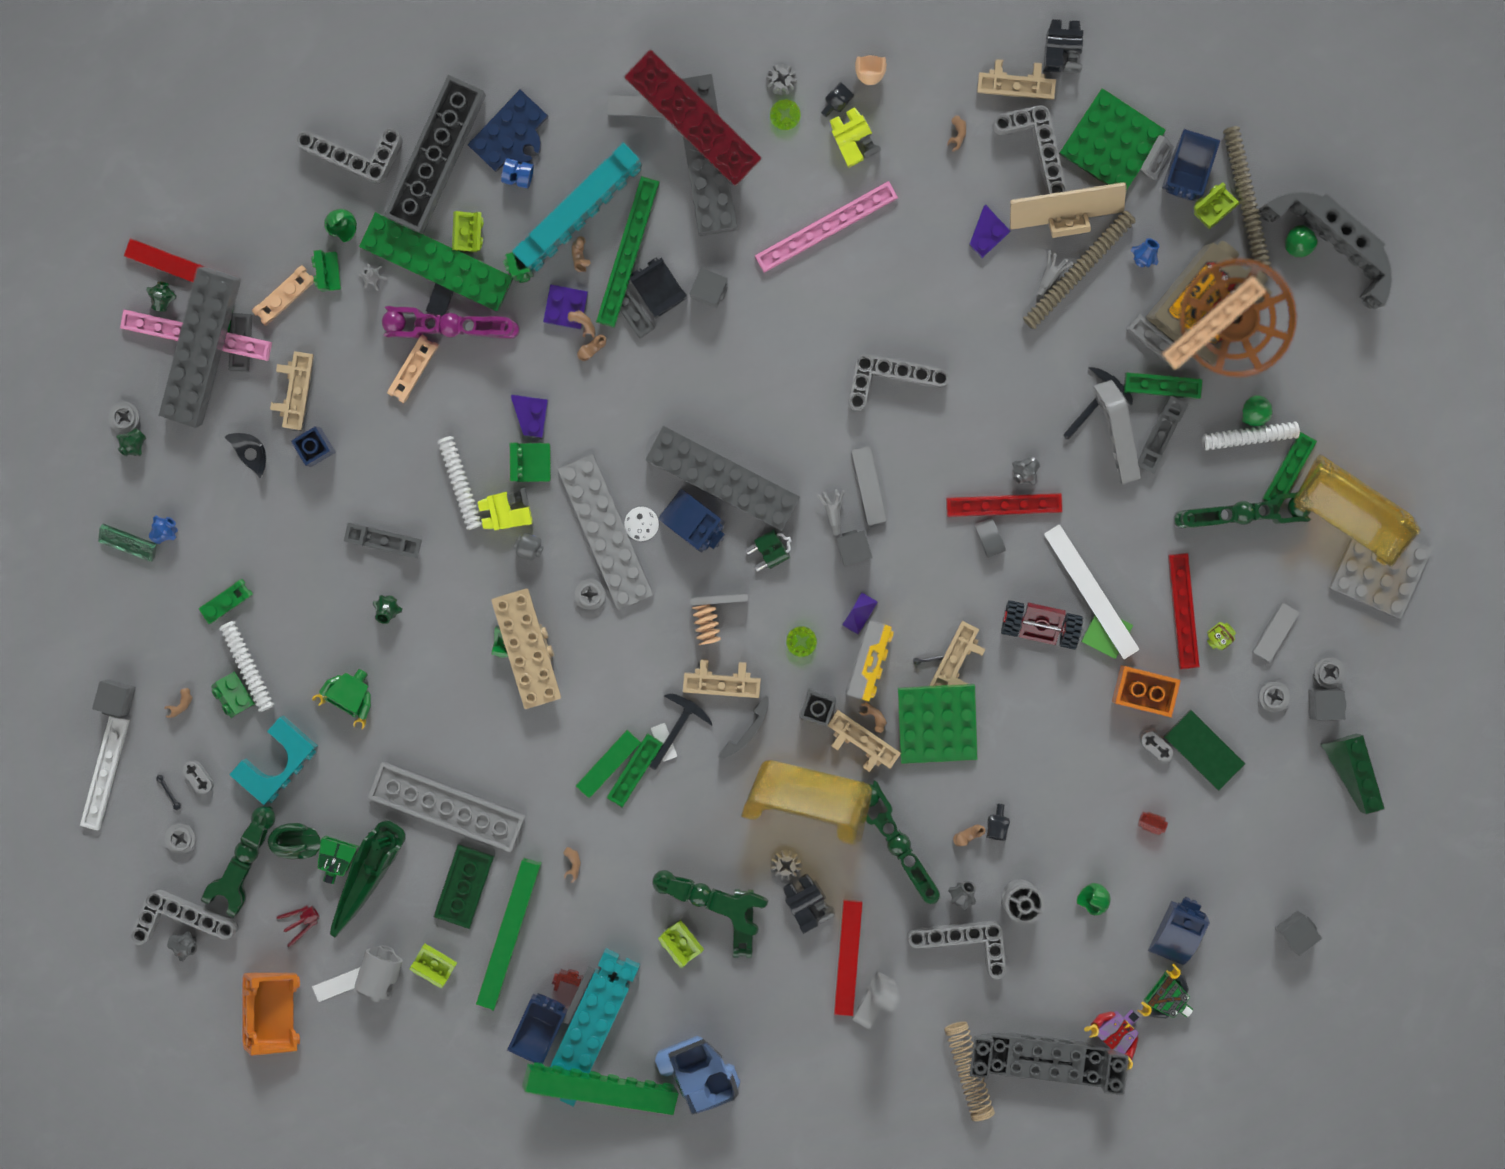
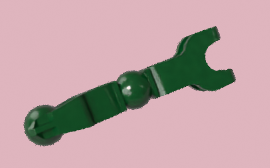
M1303 490L1294 493L1272 495L1270 497L1271 500L1265 502L1250 503L1248 501H1239L1231 506L1178 511L1174 515V523L1178 528H1191L1227 523L1247 525L1253 520L1272 519L1275 524L1309 522L1312 519L1308 515L1311 513L1313 505L1306 496L1308 491ZM1291 498L1287 508L1293 517L1281 518V515L1278 514L1280 511L1278 507L1280 499ZM1261 506H1264L1266 510L1263 516L1259 513ZM1223 510H1226L1228 512V518L1226 520H1224L1221 517V513Z
M873 780V784L861 785L857 789L856 795H851V800L858 807L866 822L870 825H875L881 834L886 837L888 851L896 856L898 860L901 859L902 867L922 899L927 904L936 903L940 898L939 890L918 857L912 852L909 837L902 833L900 829L897 830L896 823L891 815L893 808L882 792L878 782ZM881 798L887 810L884 813H879L876 818L871 819L865 808L875 806ZM886 823H891L894 826L892 833H885L883 831V826ZM905 857H914V864L911 866L905 865ZM928 889L934 890L932 896L925 895Z

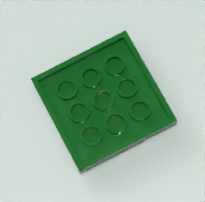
M1101 88L1059 154L1105 185L1125 183L1127 191L1143 166L1158 136H1163L1166 129Z
M975 684L898 688L901 764L978 760Z

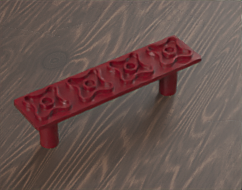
M651 49L624 76L734 186H737L761 161L762 157Z

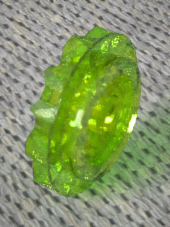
M788 99L778 100L771 108L770 119L778 129L790 130L800 121V108L794 101ZM789 109L791 118L785 117L780 121L782 113L779 110L786 111Z
M796 627L787 635V648L795 656H808L816 648V635L808 627ZM796 635L800 636L801 638L808 636L807 640L805 641L807 648L803 647L802 645L795 647L796 643L798 642Z

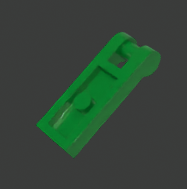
M240 579L198 608L208 624H212L254 595L251 590L247 589L243 579ZM238 589L242 594L240 597L235 593Z

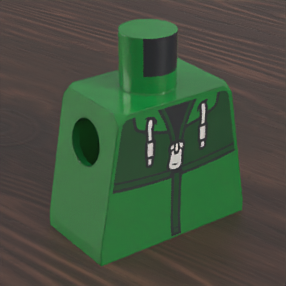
M326 835L322 837L317 868L326 871L323 881L334 884L337 875H346L360 846Z

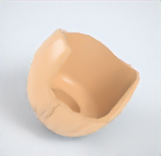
M874 55L857 56L855 72L858 79L866 85H874L880 82L886 72V58Z

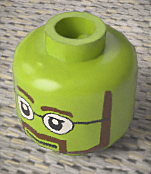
M1219 622L1207 631L1209 638L1207 642L1213 649L1217 647L1219 650H1224L1235 641L1234 635H1236V632L1229 623Z

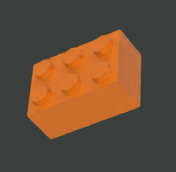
M1121 665L1112 702L1172 718L1181 680Z

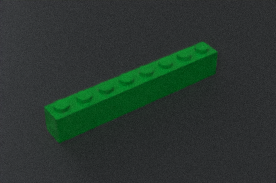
M541 1063L527 1064L522 1084L525 1093L674 1115L679 1095L675 1086L670 1083H663L662 1085L656 1084V1082L651 1080L642 1082L633 1077L623 1079L614 1074L604 1076L595 1071L585 1073L575 1068L565 1070L556 1065L546 1067Z

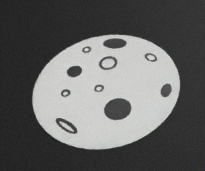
M636 507L627 514L624 526L631 538L637 541H646L656 534L659 521L657 515L651 509Z

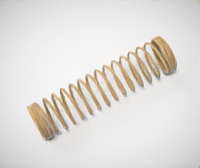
M965 1021L953 1023L944 1029L946 1036L968 1031L967 1034L949 1038L948 1042L957 1041L966 1036L970 1037L969 1040L951 1044L950 1048L958 1047L968 1042L972 1043L970 1046L952 1050V1054L973 1048V1041H970L972 1036L969 1035V1026ZM972 1052L958 1054L954 1056L953 1059L956 1060L971 1055ZM971 1058L959 1060L955 1065L966 1064L971 1061ZM971 1064L958 1067L956 1070L964 1071L970 1069L967 1066H971ZM970 1070L960 1073L958 1077L969 1076V1074H962L968 1073ZM966 1077L960 1080V1083H967L979 1077ZM985 1078L981 1081L971 1082L962 1086V1089H968L984 1083L983 1087L972 1088L964 1092V1095H970L966 1097L965 1100L967 1101L988 1095V1098L969 1102L967 1106L972 1107L985 1101H990L988 1105L976 1106L969 1110L972 1121H983L995 1114L993 1106L990 1105L992 1101L989 1100L988 1089L985 1088L986 1083L983 1082ZM982 1089H986L985 1093L973 1094L979 1092Z

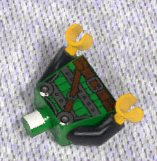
M1172 964L1174 967L1172 971L1166 970L1144 998L1146 1003L1141 1002L1144 1006L1143 1009L1137 1010V1012L1145 1017L1150 1016L1164 1019L1169 1016L1175 1018L1178 1013H1181L1186 1018L1190 1016L1193 1008L1187 1004V1001L1190 999V996L1187 994L1189 988L1185 977L1175 964Z

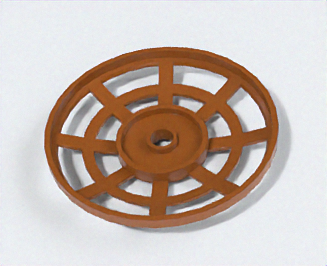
M1237 258L1216 263L1202 271L1193 280L1183 297L1179 318L1182 336L1186 334V305L1197 308L1195 323L1197 324L1201 321L1202 311L1210 313L1229 296L1225 286L1227 284H1244L1249 278L1253 276L1256 278L1260 270L1272 278L1282 291V293L1271 297L1266 291L1262 294L1265 301L1258 304L1253 302L1239 314L1240 322L1238 324H1234L1231 321L1218 332L1217 335L1223 339L1220 350L1209 341L1204 344L1208 350L1218 356L1215 366L1203 360L1197 352L1192 355L1202 366L1216 374L1227 377H1245L1261 373L1272 367L1283 357L1294 338L1297 326V310L1293 294L1284 279L1272 268L1261 262ZM1233 265L1252 267L1247 278L1232 277L1223 280L1220 271L1222 267ZM1212 272L1215 284L1205 291L1200 300L1191 297L1190 295L1196 285ZM1218 289L1222 300L1215 307L1205 303L1208 297ZM1286 300L1289 313L1287 333L1275 329L1277 320L1275 304ZM1266 308L1269 309L1270 314L1269 327L1259 324V312ZM1256 331L1266 334L1261 343L1253 348L1249 338ZM1275 337L1284 340L1275 355L1267 362L1261 364L1256 354L1266 347L1271 338ZM1231 342H1241L1245 353L1230 354L1227 352ZM1249 358L1254 366L1253 369L1245 371L1223 370L1225 359L1239 360Z

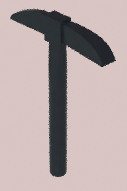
M1088 368L1103 381L1112 380L1130 406L1133 404L1131 393L1124 392V385L1114 375L1112 376L1099 368ZM1096 398L1093 399L1063 434L1066 439H1070L1098 407L1099 404Z
M673 693L664 695V697L684 707V711L650 764V768L653 770L658 768L690 714H695L712 726L708 715L696 703Z

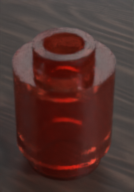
M1148 811L1147 813H1141L1138 826L1142 827V830L1160 835L1161 832L1165 833L1168 822L1165 821L1166 817Z

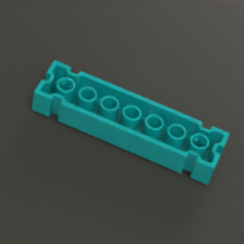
M623 142L608 159L606 158L532 230L529 236L522 240L512 252L532 272L534 270L539 271L545 264L543 260L547 257L552 258L559 251L557 248L562 243L565 245L571 240V234L575 230L580 231L586 225L585 221L589 217L593 218L600 211L599 207L603 203L606 205L613 199L614 196L612 194L617 190L621 191L627 185L626 180L630 176L634 178L639 174L642 165L638 156Z
M605 948L598 963L601 970L595 969L550 1067L556 1065L565 1070L575 1068L585 1073L591 1071L631 984H628L627 981L633 982L640 966L639 963L627 957L624 962L618 959V953ZM614 972H616L617 977L611 978V975L609 974H613ZM560 1098V1101L572 1107L576 1103V1100Z

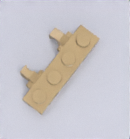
M999 59L995 61L994 70L990 69L989 73L979 72L977 93L1054 100L1056 79L1045 78L1046 74H1041L1042 63H1034L1032 75L1028 74L1027 77L1007 75L1006 72H1003L1002 68L1004 60Z
M294 351L292 362L288 361V366L277 364L276 372L288 374L289 386L287 398L284 399L283 404L271 402L270 410L280 411V416L283 417L282 427L303 429L314 354Z
M961 621L929 686L968 684L958 678L960 675L958 671L967 654L970 655L972 651L983 656L986 650L977 645L979 640L975 639L979 631L978 628Z
M701 659L700 669H695V673L684 672L683 692L759 698L761 678H751V673H746L747 662H739L738 674L733 673V676L712 675V672L708 671V660Z
M839 710L835 712L828 723V727L835 731L833 736L836 737L831 746L838 751L844 741L846 743L852 742L865 751V756L868 757V760L862 768L868 772L872 770L874 765L879 767L881 763L891 769L901 754Z

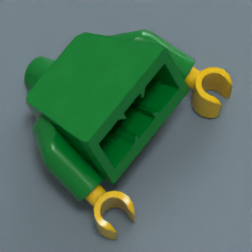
M358 669L354 676L344 673L343 675L332 677L326 680L319 690V694L314 695L312 700L315 701L319 697L321 702L318 706L327 701L354 718L358 715L359 718L354 721L353 726L355 727L357 722H361L363 725L362 730L366 726L365 719H367L371 708L369 686L363 683L368 674Z

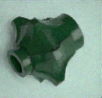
M159 281L154 287H147L146 289L151 298V308L156 311H167L170 302L177 297L174 294L175 291L171 290L166 282Z
M134 428L133 431L116 436L120 446L118 451L123 456L142 455L141 449L146 436L141 431Z
M380 595L378 601H373V606L376 610L375 619L382 624H388L397 614L402 613L403 608L398 606L396 603L397 599L391 595L386 597Z

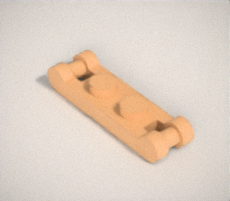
M303 265L299 266L290 277L252 309L255 316L258 315L265 326L314 283V277L306 272L307 269ZM300 277L304 280L301 285L297 281ZM267 307L271 310L269 314L264 311Z
M421 335L387 392L390 396L399 398V401L402 403L407 401L412 389L439 347L438 343H432L424 335ZM423 346L428 349L426 354L420 351ZM400 384L405 386L403 392L398 389Z

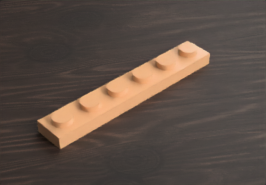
M1254 276L1249 278L1162 353L1163 357L1173 369H1177L1266 291Z

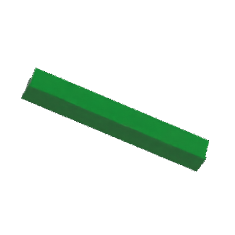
M523 858L476 1005L489 1008L492 1011L497 1006L542 862H536L527 858Z

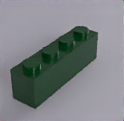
M1356 733L1320 744L1338 772L1341 781L1348 789L1347 791L1359 811L1367 815L1384 810V804L1364 736Z

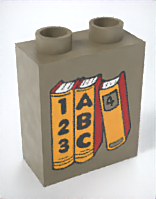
M1221 241L1218 245L1211 243L1203 246L1145 318L1175 343L1182 337L1179 322L1180 308L1188 287L1208 267L1225 260L1237 259L1239 257L1237 250L1224 241ZM1241 265L1222 267L1220 271L1223 280L1232 277L1247 278L1252 267L1246 270ZM1259 270L1255 279L1271 295L1273 292L1264 286L1268 282V278ZM1212 272L1196 285L1190 295L1191 297L1200 300L1205 291L1215 284ZM1233 283L1225 285L1229 296L1242 284ZM1218 289L1208 297L1205 303L1215 307L1222 300ZM1261 295L1254 303L1258 304L1265 300ZM1188 304L1185 309L1186 333L1196 325L1195 315L1197 308ZM1202 311L1201 320L1209 313ZM1240 315L1232 320L1234 324L1240 322ZM1216 334L1209 342L1220 350L1223 339ZM1205 345L1196 351L1210 365L1216 363L1218 356L1208 350Z

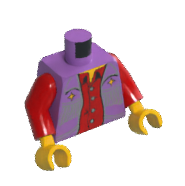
M1132 1009L1124 1017L1118 1011L1098 1014L1091 1023V1026H1086L1084 1031L1091 1030L1092 1033L1089 1038L1098 1036L1112 1050L1129 1056L1127 1070L1133 1067L1132 1059L1136 1052L1139 1032L1132 1025L1140 1017Z

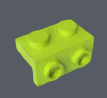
M1222 182L1219 186L1215 185L1212 187L1205 198L1202 197L1194 204V215L1210 230L1239 205V201L1226 190V185Z
M453 212L452 250L473 253L480 251L483 245L481 229L484 224L481 212Z
M681 919L658 937L662 947L668 951L680 968H683L690 960L704 950Z
M424 943L409 969L433 985L443 988L457 962Z

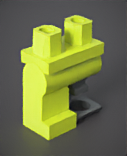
M856 108L846 112L850 122L844 125L839 116L830 120L833 129L832 134L848 168L864 160L856 145L857 141H861L864 146L865 158L881 151L880 146L872 142L870 138L872 132L863 115H860Z
M522 487L513 494H508L506 491L488 495L487 498L478 501L479 511L490 510L491 517L481 519L483 529L494 528L495 531L533 524L530 506L512 510L510 508L511 504L517 502L524 506L529 504L526 488Z

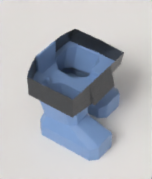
M699 1036L658 1051L655 1057L660 1074L667 1077L670 1075L674 1076L680 1093L686 1099L692 1115L733 1101L739 1094L740 1079L736 1073L735 1066L731 1064L725 1065L722 1055Z

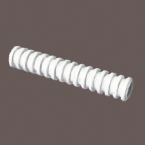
M1294 421L1292 424L1287 422L1286 425L1281 423L1280 425L1275 424L1268 427L1264 425L1262 428L1257 426L1256 429L1251 427V429L1245 428V430L1239 429V431L1235 429L1233 432L1228 430L1227 433L1225 431H1221V433L1215 432V434L1209 433V435L1205 433L1202 436V444L1207 451L1209 448L1214 450L1215 447L1221 449V447L1227 448V446L1233 447V445L1236 447L1239 444L1244 446L1245 443L1250 445L1251 443L1256 444L1263 441L1266 443L1269 440L1273 442L1275 439L1280 441L1281 438L1283 440L1287 438L1292 439L1293 437L1296 439L1300 435L1298 423Z
M448 436L437 441V444L441 446L439 449L442 450L443 461H446L445 467H448L447 473H450L449 478L452 479L451 484L454 485L453 490L456 491L454 494L458 497L456 500L460 503L458 506L461 507L460 512H463L462 518H465L464 524H467L466 529L472 530L482 525V522L479 520L481 517L478 516L479 511H476L477 505H474L475 499H472L473 494L470 493L469 482H466L467 476H464L465 471L462 470L464 467L460 464L462 461L458 458L460 455L456 452L458 449L455 448L454 437Z
M228 622L222 625L219 630L223 631L222 636H225L224 640L228 642L227 646L231 648L229 651L233 652L232 657L236 659L235 663H238V669H241L240 674L244 675L242 678L246 680L245 684H248V690H251L250 695L254 696L253 701H256L255 705L259 707L258 711L263 712L275 704L271 702L272 698L268 696L269 692L265 690L267 687L263 685L264 681H261V675H258L259 670L255 669L257 666L253 664L254 660L250 658L251 654H248L249 649L245 648L246 643H243L244 639L240 637L241 633L237 631L239 628L235 627L236 622Z

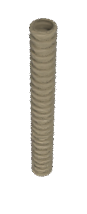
M1229 127L1223 131V134L1226 135L1224 140H1227L1225 144L1228 146L1227 152L1230 153L1228 157L1231 158V169L1234 170L1232 174L1235 175V187H1238L1236 192L1239 193L1238 198L1241 200L1239 201V204L1242 205L1240 209L1243 210V222H1246L1244 226L1247 228L1246 234L1249 235L1247 239H1250L1248 244L1251 245L1250 251L1253 252L1251 257H1254V261L1261 262L1270 267L1271 262L1268 260L1270 256H1267L1269 251L1266 250L1267 244L1264 243L1266 238H1263L1265 234L1262 232L1263 227L1260 226L1262 221H1259V209L1256 208L1258 204L1255 203V191H1252L1254 186L1251 185L1252 180L1249 178L1251 174L1248 173L1250 169L1247 168V156H1244L1246 152L1243 150L1244 144L1241 143L1243 139L1240 138L1242 135L1239 132L1240 127Z
M1123 211L1122 215L1118 216V220L1115 219L1113 221L1114 224H1110V228H1107L1105 233L1101 234L1102 237H1098L1097 242H1093V246L1089 247V251L1086 250L1085 255L1082 254L1080 256L1081 259H1077V263L1073 264V268H1069V272L1064 273V277H1061L1060 281L1056 282V286L1053 285L1052 290L1047 291L1048 294H1045L1044 298L1039 300L1040 303H1036V307L1031 308V312H1028L1027 316L1023 317V321L1030 328L1036 329V325H1040V321L1049 315V311L1052 312L1053 307H1057V303H1060L1061 299L1066 297L1065 294H1069V290L1074 289V285H1077L1078 281L1082 280V276L1085 277L1086 272H1090V268L1095 266L1094 263L1097 264L1099 262L1098 259H1102V255H1105L1107 250H1110L1111 246L1115 245V241H1119V237H1122L1123 233L1128 231L1127 228L1130 229L1132 227L1131 224L1136 223L1132 214L1128 211Z

